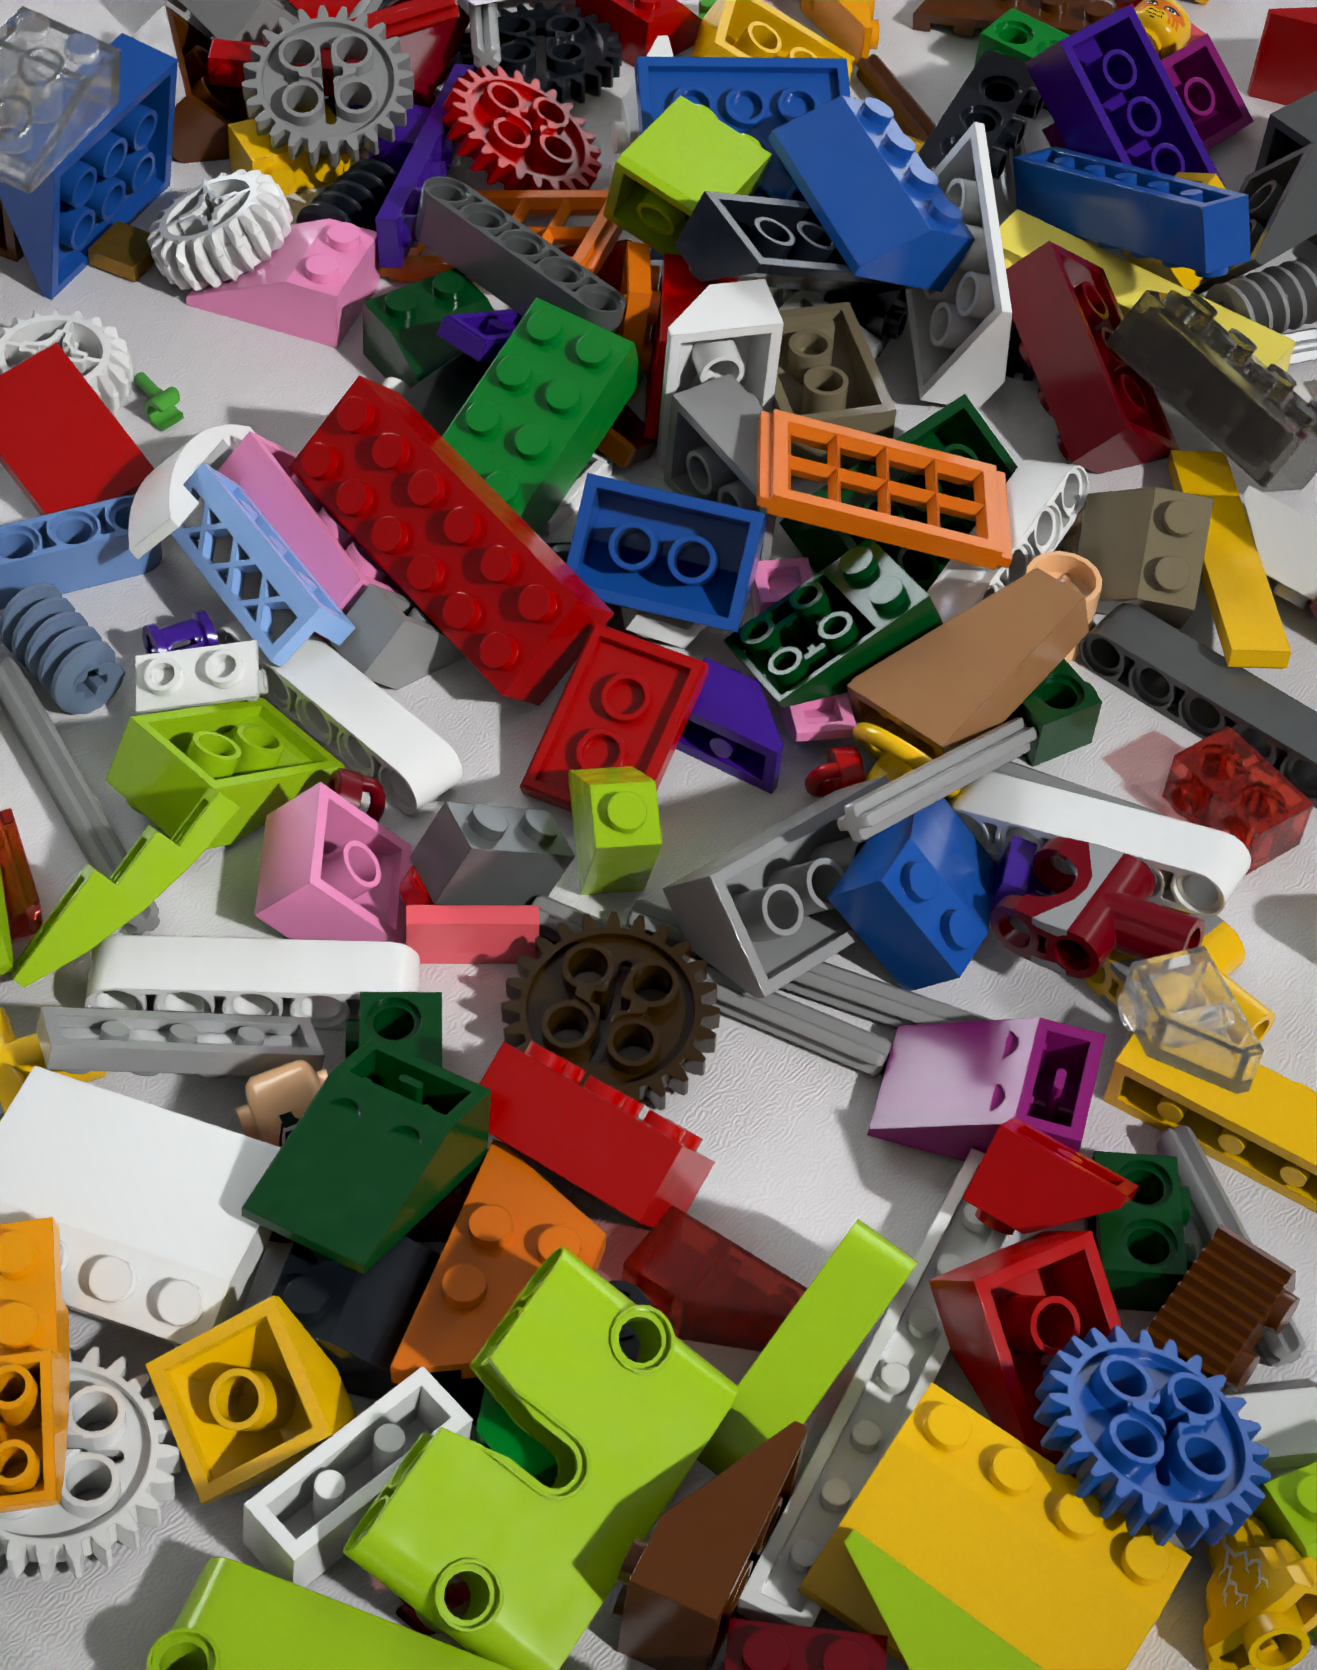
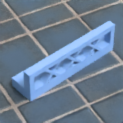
M202 463L183 484L197 501L200 497L205 501L201 526L186 527L182 523L179 528L171 533L173 538L252 639L258 641L259 648L272 663L282 667L314 631L340 646L356 627L241 486L207 464ZM233 536L230 562L214 563L216 538ZM261 572L262 580L259 598L243 600L242 593L245 573ZM291 609L297 616V619L275 641L271 635L274 610Z

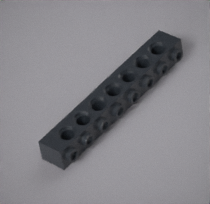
M989 49L985 50L918 152L919 157L928 169L933 172L974 122H979L985 125L992 179L998 180L1007 161L1008 150L1010 148L1018 149L1025 134L1027 120L1029 118L1036 120L1044 102L1024 64L1026 63L1025 61ZM905 289L870 295L847 293L833 295L826 293L824 296V301L828 304L850 302L859 325L882 341L883 348L877 355L878 358L890 339L898 340L903 333L908 319Z

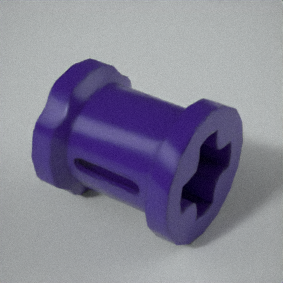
M204 610L193 612L189 620L161 628L152 623L142 628L146 654L219 645L214 626ZM190 640L188 645L172 649L173 644Z

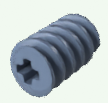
M41 582L28 586L9 601L1 614V642L26 667L27 671L39 682L43 689L53 697V700L63 711L74 715L88 714L102 707L120 688L125 671L120 664L115 663V651L107 642L102 641V637L93 627L88 626V622L80 613L75 612L72 604L66 598H62V594L54 584Z

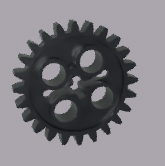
M538 2L533 10H528L522 4H517V12L513 13L504 8L498 9L501 52L499 66L502 67L508 77L511 78L515 70L520 71L524 82L528 84L534 78L538 79L540 90L545 93L552 89L557 91L556 101L560 104L566 103L568 99L583 104L585 103V93L600 97L601 87L612 88L613 78L620 77L622 43H619V33L611 32V24L609 22L598 23L597 14L581 17V8L579 7L570 12H564L563 5L558 3L552 10L545 9L542 2ZM471 32L464 33L462 36L463 44H460V64L474 65ZM538 35L545 36L546 75L544 76L538 75L536 71V36ZM489 65L486 66L491 73L496 69ZM475 66V73H477L479 69Z

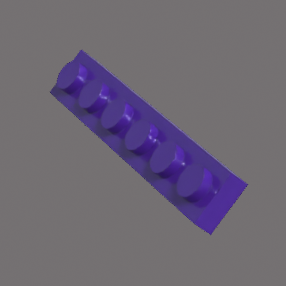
M455 64L375 218L380 267H402L410 249L416 248L419 243L414 231L424 181L431 177H447L450 167L457 166L459 155H457L456 151L461 143L447 138L446 135L451 127L442 123V118L446 114V111L442 109V105L446 101L447 95L459 77L463 78L469 69L475 72V65Z

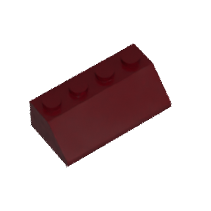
M1047 241L1007 268L1006 274L1012 308L1011 322L1016 325L1022 340L1019 344V351L1025 363L1036 374L1041 387L1038 390V398L1045 411L1055 421L1060 433L1057 437V445L1064 458L1070 464L1080 465L1085 469L1102 474L1169 458L1170 450H1179L1104 269L1051 241Z

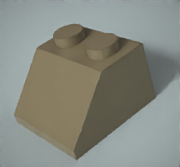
M1159 487L1088 493L1085 500L1076 554L1088 559L1098 569L1102 577V588L1096 612L1109 614L1116 606L1122 603H1131L1148 611L1169 625L1181 629L1195 611L1214 498Z

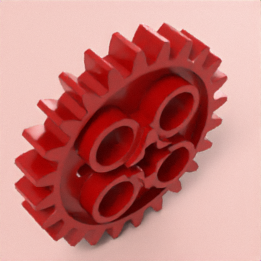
M480 66L477 73L469 69L463 78L459 77L447 95L446 101L442 105V109L446 111L442 118V123L451 127L446 135L447 138L461 143L456 151L457 155L471 157L474 160L470 167L472 171L484 170L488 173L487 184L489 185L499 181L504 184V190H589L598 177L596 174L602 167V164L597 161L601 150L592 145L596 135L582 130L587 122L586 119L573 117L570 114L573 108L571 103L560 104L556 101V90L552 89L547 93L540 90L538 79L534 78L530 84L524 82L520 71L515 70L510 78L501 66H497L493 73L485 66Z

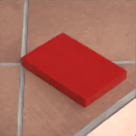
M57 342L0 375V463L41 516L122 496L135 495L144 479L155 469Z
M594 622L519 788L522 793L572 812L568 779L569 770L633 766L655 780L656 790H658L710 672L708 663Z

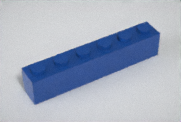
M1057 146L1013 157L1016 209L1082 240L1090 239L1096 241L1099 248L1124 249L1129 251L1130 257L1155 258L1161 260L1164 267L1189 268L1195 270L1197 277L1202 278L1226 275L1229 272L1228 267L1251 261L1249 198L1247 194Z

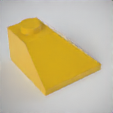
M273 1295L145 1364L201 1504H208L277 1479L357 1417L337 1368L279 1296Z

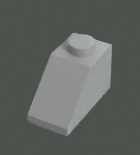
M371 583L346 615L356 627L340 646L329 639L327 640L344 659L370 680L396 690L465 658L464 654L412 599Z

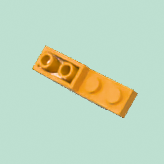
M53 1217L0 1224V1513L60 1505L69 1419V1311L62 1299L59 1226Z

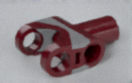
M1064 837L1048 840L1036 853L1032 863L1034 873L1039 881L1057 894L1052 896H1035L1030 894L1025 896H1005L999 901L990 915L991 929L996 939L1005 948L1041 967L1079 979L1090 978L1096 974L1113 950L1182 974H1187L1196 961L1205 931L1204 920L1149 902L1156 887L1155 877L1150 868L1140 859L1099 844ZM1050 857H1059L1065 860L1075 875L1060 872L1053 866ZM1007 915L1019 919L1026 926L1030 934L1023 933L1013 927L1007 919Z

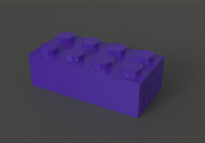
M1132 4L1060 40L1024 63L1069 150L1175 176L1177 172L1216 173L1223 183Z

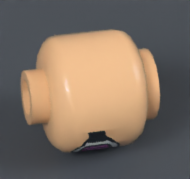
M296 1060L249 1078L245 1085L248 1104L235 1108L244 1135L282 1147L328 1077L327 1070L322 1069L315 1072L313 1066L307 1061Z

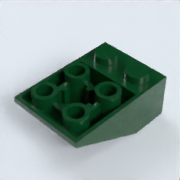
M866 539L856 547L848 550L839 559L805 583L797 586L792 592L764 612L746 622L744 626L739 628L738 633H732L723 641L727 648L781 708L847 693V685L856 676L941 626L943 622L930 595L874 540Z
M371 1037L330 1072L242 1206L241 1216L364 1275L484 1160L488 1146L492 1090Z

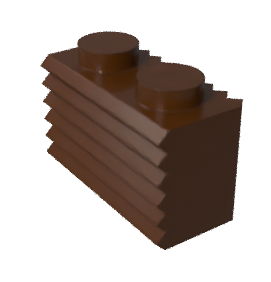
M1221 1224L1214 1236L1209 1239L1206 1247L1201 1250L1198 1258L1193 1261L1191 1268L1185 1273L1182 1281L1177 1284L1174 1292L1169 1295L1166 1303L1160 1308L1158 1314L1152 1319L1149 1327L1145 1330L1148 1331L1155 1348L1162 1349L1168 1340L1171 1339L1176 1343L1178 1358L1187 1362L1195 1355L1202 1357L1200 1372L1207 1378L1223 1375L1226 1378V1382L1220 1391L1223 1393L1228 1387L1237 1393L1247 1383L1259 1362L1260 1356L1253 1352V1349L1268 1329L1278 1335L1286 1327L1299 1305L1300 1298L1292 1294L1295 1290L1296 1271Z

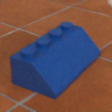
M841 95L772 130L768 141L854 276L937 292L944 290L975 241V238L961 219L962 212L944 194L938 185V177L925 166L915 151V143L902 132L893 118L894 113L888 105L872 97L860 100Z

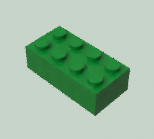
M536 297L442 436L538 536L642 381L643 376L635 343Z

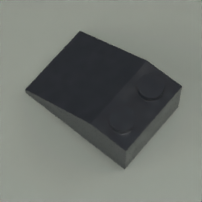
M404 1236L363 1275L294 1241L271 1296H279L335 1365L347 1393L379 1400L398 1385L391 1382L390 1366L441 1254ZM461 1370L430 1373L473 1419L472 1425H476L485 1388L479 1378L462 1379Z

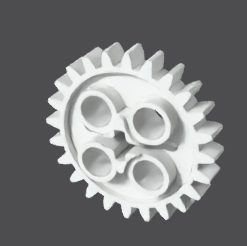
M93 1346L87 1352L82 1362L72 1361L69 1348V1419L60 1505L0 1513V1557L3 1554L7 1556L10 1578L16 1579L23 1572L29 1561L38 1562L42 1582L50 1581L56 1562L67 1561L76 1579L81 1578L84 1571V1557L94 1554L102 1564L109 1568L114 1565L111 1544L118 1540L124 1545L137 1550L141 1546L137 1522L159 1527L162 1523L161 1508L158 1501H169L175 1498V1483L172 1474L181 1472L180 1450L174 1447L177 1445V1442L158 1395L152 1396L150 1375L144 1373L129 1381L127 1358L122 1356L107 1369H104L101 1366L99 1347ZM104 1421L111 1423L109 1427L100 1431L92 1432L83 1429L92 1422ZM121 1457L123 1458L122 1462L116 1464L114 1463L118 1461ZM97 1488L106 1491L104 1495L94 1500L86 1501L75 1498L79 1493L87 1489Z

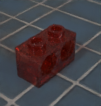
M1229 726L1174 755L1162 797L1170 803L1173 810L1180 816L1185 817L1190 823L1224 831L1243 842L1251 856V865L1246 875L1300 844L1314 805L1313 802Z

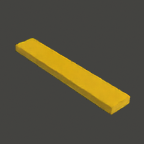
M1170 450L1167 468L1174 491L1214 498L1201 580L1227 666L1236 668H1287L1291 649L1226 453Z

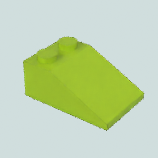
M262 697L257 698V701L254 702L242 700L131 716L105 781L126 798L128 805L132 809L144 814L164 831L170 840L207 789L211 787L219 791L241 808L206 848L211 849L231 845L265 824L266 815L319 782L327 785L332 772L338 768L344 769L345 765Z

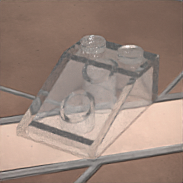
M24 6L0 27V181L31 194L119 103L121 49Z

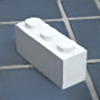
M422 1366L245 1502L242 1542L270 1574L306 1587L345 1556L343 1549L351 1533L423 1432L434 1436L436 1431L443 1427L470 1439L473 1419Z

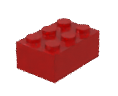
M503 1041L479 1085L492 1090L489 1134L638 1223L674 1235L715 1163L713 1160L697 1152L703 1139L650 1109L644 1120L639 1118L638 1116L644 1104L592 1075L588 1077L584 1085L581 1084L587 1071L533 1041L530 1042L525 1052Z

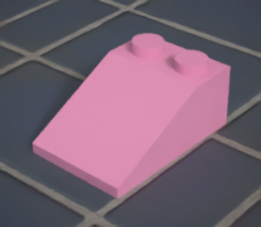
M330 218L290 224L292 231L283 239L284 245L280 249L271 252L269 261H261L254 267V272L247 271L239 275L236 281L233 279L224 281L218 288H214L212 285H208L200 291H195L192 288L186 296L188 306L338 348L362 312L363 302L371 298L380 284L377 232Z

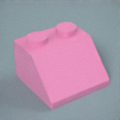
M319 782L266 815L254 916L289 939L381 941L405 945L406 904L399 893V885L411 868L409 857L412 854V846L322 782Z

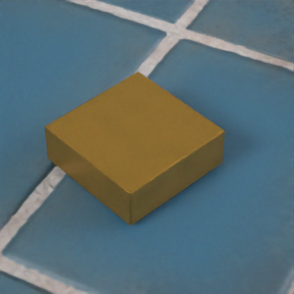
M117 220L88 249L89 265L136 282L155 263L150 254L151 249L146 241L150 233Z

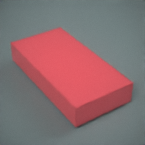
M406 905V945L418 953L420 964H517V958L520 955L537 959L535 938L539 936V906Z

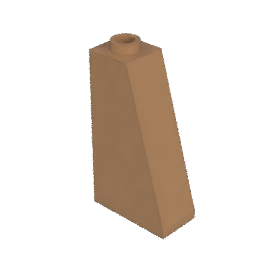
M1039 568L1033 569L856 676L847 685L855 721L858 723H871L885 729L913 745L932 759L1001 725L1089 633L1085 596L1069 580L1064 578L1056 579Z

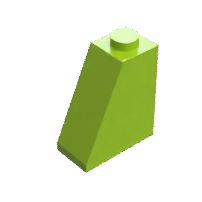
M633 766L569 770L568 779L580 895L644 891L662 847L656 781Z

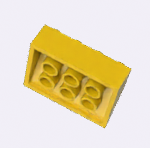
M931 1382L802 1580L797 1591L856 1632L888 1636L887 1653L908 1667L844 1543L854 1529L1044 1670H1126L1160 1616L1192 1556L1169 1541L1164 1546L1158 1545L1151 1529L1144 1524L1134 1536L1128 1534L1126 1516L1118 1511L1104 1520L1100 1517L1102 1500L1097 1495L1092 1494L1088 1497L1078 1498L1074 1494L1077 1486L1080 1484L1079 1480L1070 1474L1057 1473L1054 1469L1055 1464Z

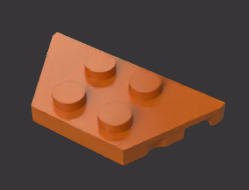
M493 1139L390 1366L391 1382L400 1384L422 1366L429 1373L461 1370L462 1379L476 1378V1374L469 1365L537 1269L559 1247L564 1246L595 1272L598 1269L606 1249V1233L504 1142Z

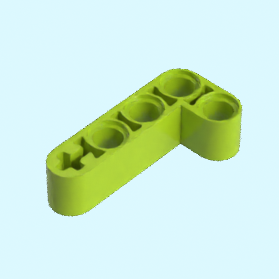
M857 1219L738 1384V1393L735 1401L697 1458V1461L714 1474L719 1475L792 1422L797 1421L804 1424L918 1262L864 1222Z

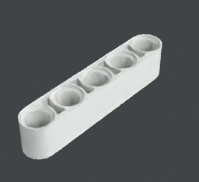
M1032 459L1024 460L1006 483L1012 549L1011 564L1009 568L997 566L995 570L951 559L927 591L943 624L1025 575L1026 568L1033 558L1045 552H1054L1085 506L1086 496L1089 493L1088 474L1082 466ZM976 525L969 535L977 536Z
M284 609L274 610L271 635L275 641L296 620ZM237 618L216 631L219 645L253 640ZM314 633L282 667L272 663L258 646L259 669H264L268 678V693L260 695L350 770L377 779L383 786L386 800L398 810L411 815L462 780L463 769L459 757L441 736Z
M992 771L962 787L960 793L949 803L994 860H1000L1013 835L1036 843L1035 855L1048 840L1057 837L1099 844L1132 855L1150 868L1155 877L1156 887L1149 902L1198 916L1211 917L1218 915L1227 905L1251 865L1249 850L1243 842L1224 831ZM1050 857L1051 863L1060 872L1075 875L1065 860L1059 857Z
M113 935L108 936L92 948L85 1008L310 1017L314 1030L346 1031V1019H359L360 992H419L420 959L418 953L411 947L395 942Z

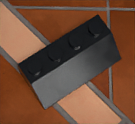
M704 191L674 245L689 265L690 273L696 279L708 285L765 279L768 287L784 288L793 292L801 290L822 291L833 295H840L841 293L870 295L916 288L854 276L808 202Z

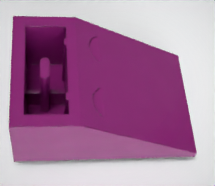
M1040 1017L900 1025L897 1027L867 1136L965 1162L971 1148L986 1153L1000 1124L1017 1117L1079 1152L1106 1035Z

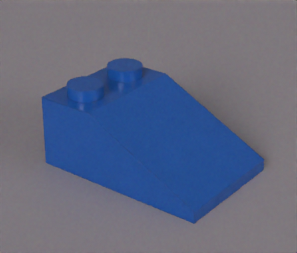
M942 798L868 838L827 898L902 989L913 991L960 978L988 934L996 862L945 798Z

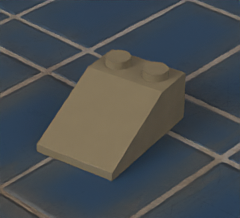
M850 302L779 310L784 325L772 413L774 409L893 439L896 408ZM791 442L792 456L827 464V451ZM840 454L841 468L855 466L863 461Z

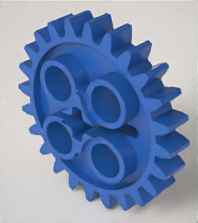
M1114 1326L1107 1337L1096 1328H1091L1083 1340L1073 1336L1063 1350L1057 1352L1042 1373L1044 1380L1034 1394L1036 1398L1043 1402L1034 1414V1420L1050 1427L1040 1441L1042 1447L1062 1451L1063 1457L1054 1467L1056 1472L1060 1474H1077L1082 1481L1077 1486L1074 1494L1078 1498L1088 1497L1092 1494L1097 1495L1102 1500L1100 1506L1101 1518L1106 1520L1116 1511L1126 1516L1127 1531L1132 1536L1138 1532L1143 1524L1150 1526L1153 1537L1160 1546H1164L1174 1533L1186 1549H1192L1201 1537L1211 1546L1217 1545L1226 1533L1231 1536L1235 1535L1266 1495L1261 1489L1263 1484L1271 1478V1474L1260 1466L1269 1456V1449L1252 1441L1261 1430L1260 1424L1251 1420L1240 1419L1238 1415L1247 1403L1245 1399L1240 1397L1226 1398L1220 1391L1226 1382V1378L1223 1375H1215L1210 1378L1200 1372L1202 1357L1199 1355L1191 1357L1187 1362L1178 1358L1176 1343L1171 1339L1168 1340L1162 1349L1154 1347L1147 1330L1142 1329L1133 1342H1131L1120 1326Z

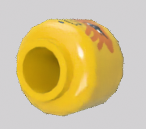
M1143 0L1134 8L1160 60L1186 46L1191 35V22L1187 12L1180 3L1175 0Z

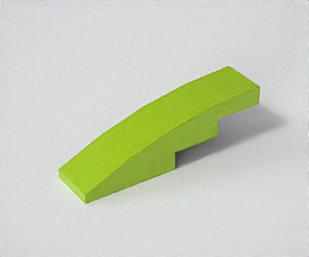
M209 787L171 840L148 825L110 878L87 863L15 960V971L9 973L12 979L24 988L87 953L144 911L196 862L241 807L219 791Z

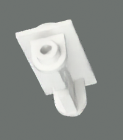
M257 640L135 656L137 714L159 713L173 709L242 700L254 702L257 701V698H260V694L268 693L266 671L259 669Z

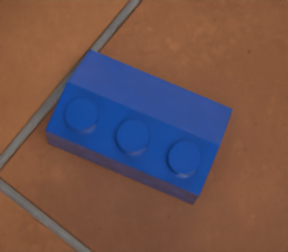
M587 473L566 564L605 603L738 633L754 582L768 517L762 512Z

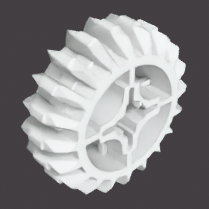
M239 169L232 175L221 173L216 179L210 181L204 179L201 185L193 189L187 188L186 194L180 198L172 199L170 202L171 206L168 209L161 210L157 215L158 220L149 227L150 235L146 241L151 249L150 254L157 268L163 276H166L170 284H177L180 290L193 288L195 291H200L208 285L218 288L224 281L230 279L236 281L239 275L247 271L254 272V267L261 261H269L271 252L280 249L284 245L283 239L292 231L290 223L293 217L286 197L270 175L262 174L260 170L246 172L245 169Z
M57 308L52 315L41 316L33 310L30 319L22 320L12 317L10 328L0 327V375L57 342L116 419L118 409L128 405V396L130 395V390H132L131 382L134 381L130 351L127 348L126 340L118 337L116 327H103L100 317L84 320L79 310L71 315H60Z

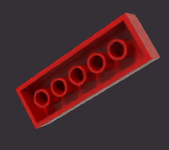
M359 375L288 467L503 696L540 706L578 659L593 623L597 622L606 625L615 614L397 391Z

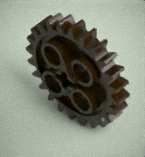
M611 911L605 928H597L589 914L583 915L582 932L576 934L563 922L558 923V943L555 945L540 936L535 938V953L538 960L520 955L517 958L518 974L521 978L513 977L506 980V994L511 1000L501 1003L502 1022L509 1024L503 1028L504 1042L525 1052L530 1042L533 1041L587 1071L581 1084L584 1085L588 1077L592 1075L639 1102L648 1098L660 1111L665 1109L666 1087L681 1095L687 1094L688 1077L686 1072L703 1076L705 1073L706 1057L702 1053L715 1052L717 1034L712 1029L718 1028L720 1022V1008L712 1006V1004L717 1002V985L712 982H704L707 978L708 964L706 960L688 963L691 958V942L685 940L673 947L668 946L670 927L667 925H663L652 936L646 934L645 919L642 915H639L633 921L630 929L621 928L619 916L615 911ZM623 966H629L631 970L621 989V1010H616L612 1016L602 1061L599 1065H591L590 1061L601 1040L600 1020H606L609 1016L615 993V983L620 969ZM584 972H595L603 977L598 982L592 984L581 983L574 979L578 974ZM658 989L665 992L667 996L661 1000L647 1001L640 998L638 994L643 990ZM565 1029H574L584 1035L574 1042H562L553 1037L556 1033ZM635 1046L645 1049L649 1054L638 1060H628L621 1057L618 1052L623 1048Z

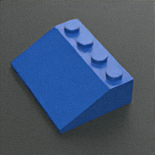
M121 33L106 48L97 50L87 65L74 76L67 77L57 92L43 104L36 105L27 119L11 133L7 132L0 138V198L41 294L50 300L56 297L89 264L88 249L117 220L130 225L170 186L178 59L124 33Z

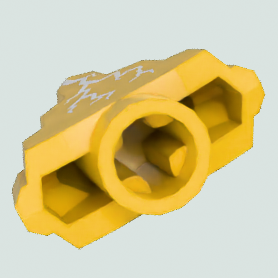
M1251 1515L1235 1535L1231 1536L1226 1533L1217 1545L1214 1546L1208 1543L1207 1555L1213 1573L1206 1586L1207 1595L1204 1601L1208 1620L1203 1627L1204 1634L1201 1637L1208 1670L1289 1669L1298 1664L1307 1655L1310 1649V1639L1307 1633L1317 1626V1560L1311 1556L1301 1558L1295 1546L1285 1539H1271L1265 1524Z

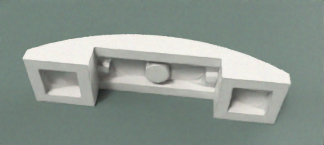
M226 424L204 430L162 462L144 479L135 494L130 510L128 527L129 550L137 559L141 558L179 528L199 504L196 498L183 485L202 463L217 471L249 431L255 433L250 426Z

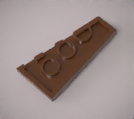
M924 0L913 13V30L930 32L932 23L954 26L953 34L974 36L975 28L986 29L1008 10L1014 8L1066 34L1072 35L1121 8L1113 7L1112 4L1105 1Z

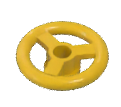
M861 722L853 728V738L856 743L877 760L866 776V781L887 775L889 782L933 760L905 740L876 725ZM961 788L945 796V800H952L960 793Z

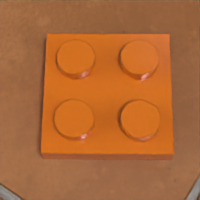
M628 241L620 293L625 297L626 306L619 336L635 343L642 374L648 375L652 357V341H649L651 325H657L661 292L657 291L660 267L650 265V244Z

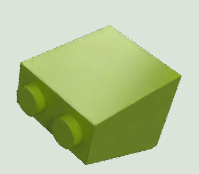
M680 95L616 160L603 216L642 242L650 244L651 248L662 255L664 253L681 255L674 245L704 191L752 196L764 180L772 154L763 149L762 145L754 137L745 133L740 134L718 120L713 111L706 106L694 104Z

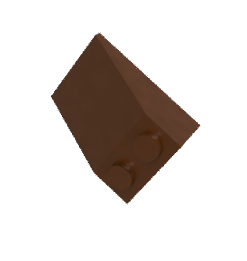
M797 1421L792 1422L663 1513L648 1542L639 1537L634 1539L618 1575V1582L622 1583L623 1586L612 1612L613 1618L622 1621L617 1652L656 1670L712 1669L728 1636L729 1618L736 1619L738 1614L736 1612L737 1604L745 1585L793 1494L809 1430L808 1426Z

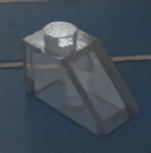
M1196 947L1132 962L1123 992L1118 996V1012L1123 1026L1127 1031L1135 1033L1146 1056L1235 1094L1249 1091L1264 1049L1206 947Z

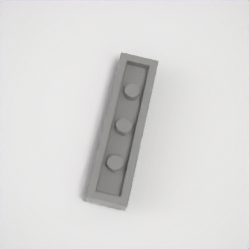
M41 1006L36 1027L46 1068L49 1070H62L71 1074H85L90 1071L131 1072L140 1076L173 1073L199 1074L207 1078H223L227 1075L254 1076L296 1060L307 1061L317 1072L322 1070L325 1058L310 1017Z

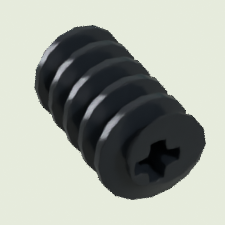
M360 159L352 164L348 171L338 176L335 182L328 185L324 192L313 198L310 204L300 210L296 218V224L330 218L376 231L375 218L398 174L384 162L375 159Z

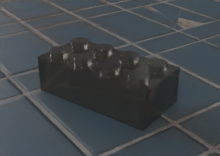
M1146 290L1105 344L1263 489H1304L1317 473V401L1310 400L1307 403L1293 390L1297 383L1287 372L1275 364H1270L1267 367L1253 355L1257 347L1248 337L1234 328H1231L1229 331L1224 329L1214 320L1218 314L1217 310L1199 295L1191 293L1190 296H1183L1175 290H1170L1169 293Z

